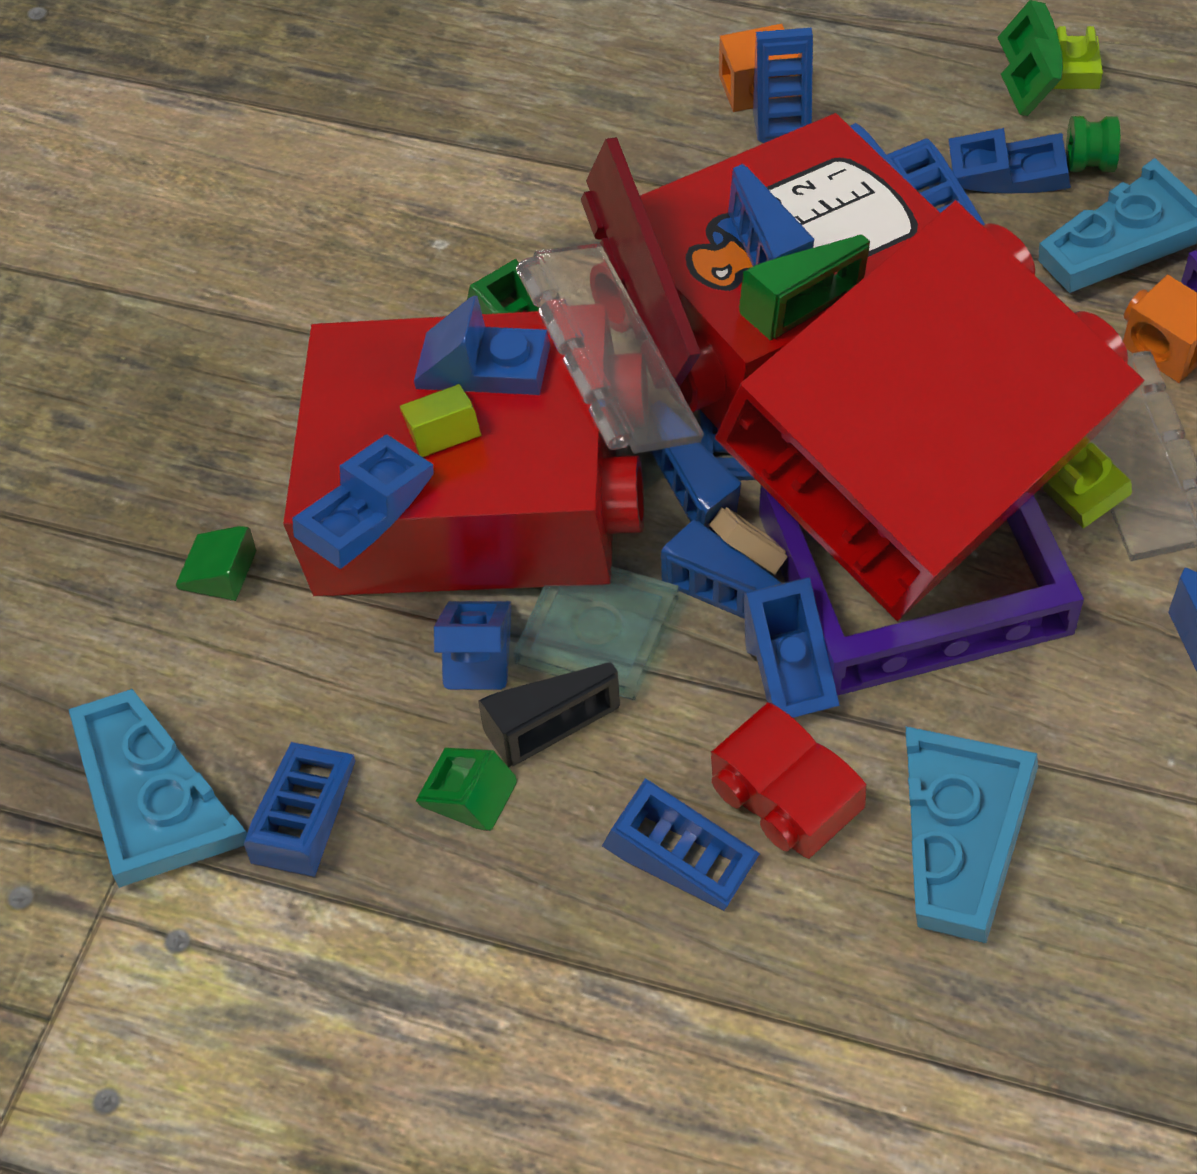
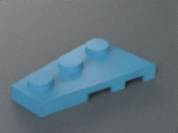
M1154 158L1142 167L1141 177L1129 185L1121 182L1109 191L1108 201L1098 209L1083 210L1040 242L1038 261L1071 293L1197 244V196Z
M133 689L68 709L110 867L119 888L244 846L243 843L247 835L246 830L233 814H229L215 796L211 786L199 772L197 773L177 749L175 741Z
M905 726L917 926L927 930L987 943L1038 770L1037 753Z

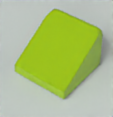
M460 384L400 405L401 413L421 457L481 436L474 407Z

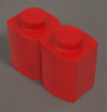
M767 702L711 751L713 776L711 781L716 792L733 808L739 809L743 805L752 813L760 816V826L763 832L775 846L787 852L792 848L803 857L810 859L865 808L867 784L842 758L825 746L816 743L812 736L794 718L772 703Z

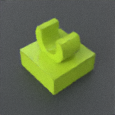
M1059 26L1056 30L1061 45L1063 72L1062 79L1053 89H1100L1103 70L1099 39L1096 36L1095 27L1087 26L1085 36H1067L1066 26Z
M1090 442L1043 485V491L1084 529L1132 494L1131 480L1112 463V460L1094 443Z

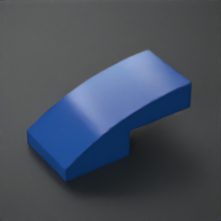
M1004 128L949 139L952 172L964 189L1013 194L1048 192L1071 188L1062 133L1006 143Z
M384 435L340 465V486L292 518L294 537L339 569L343 568L374 543L410 506L433 476V464L389 435Z

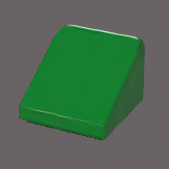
M236 526L197 534L176 582L177 589L236 601L257 551L251 529L245 526Z
M445 747L421 789L416 802L422 808L476 829L490 831L493 829L515 788L517 778L494 750Z

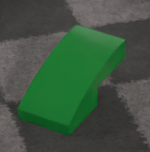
M1033 0L1027 2L997 37L1010 63L1001 73V76L1019 115L1028 116L1059 83L1063 72L1061 45L1053 19L1046 3Z

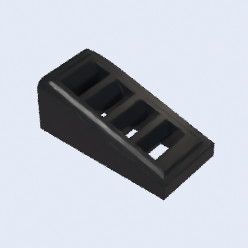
M611 662L486 696L478 700L483 730L506 765L513 767L618 709L620 706L618 671Z

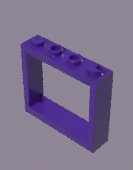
M760 484L759 517L765 532L786 550L785 554L788 556L780 567L785 582L810 577L837 696L1075 634L1084 598L1034 495L1007 519V522L1038 588L844 637L799 523Z

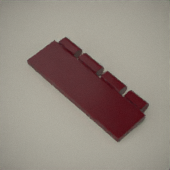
M617 137L607 138L586 179L590 191L583 193L581 203L595 239L601 240L598 248L615 291H622L618 301L634 343L643 344L638 353L653 392L678 391L701 355V352Z

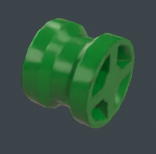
M1084 116L1070 117L1066 138L1068 172H1082L1086 167H1097L1101 172L1116 171L1121 140L1118 116H1106L1100 122H1089Z

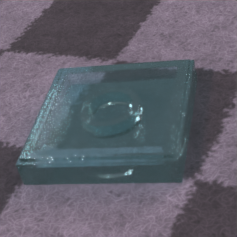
M613 566L611 568V584L544 585L513 651L515 664L553 676H559L611 662L618 671L619 695L636 700L679 598L678 585Z

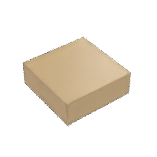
M721 507L709 524L727 544L773 574L777 573L788 557L785 554L786 550L770 535L727 507L725 509Z

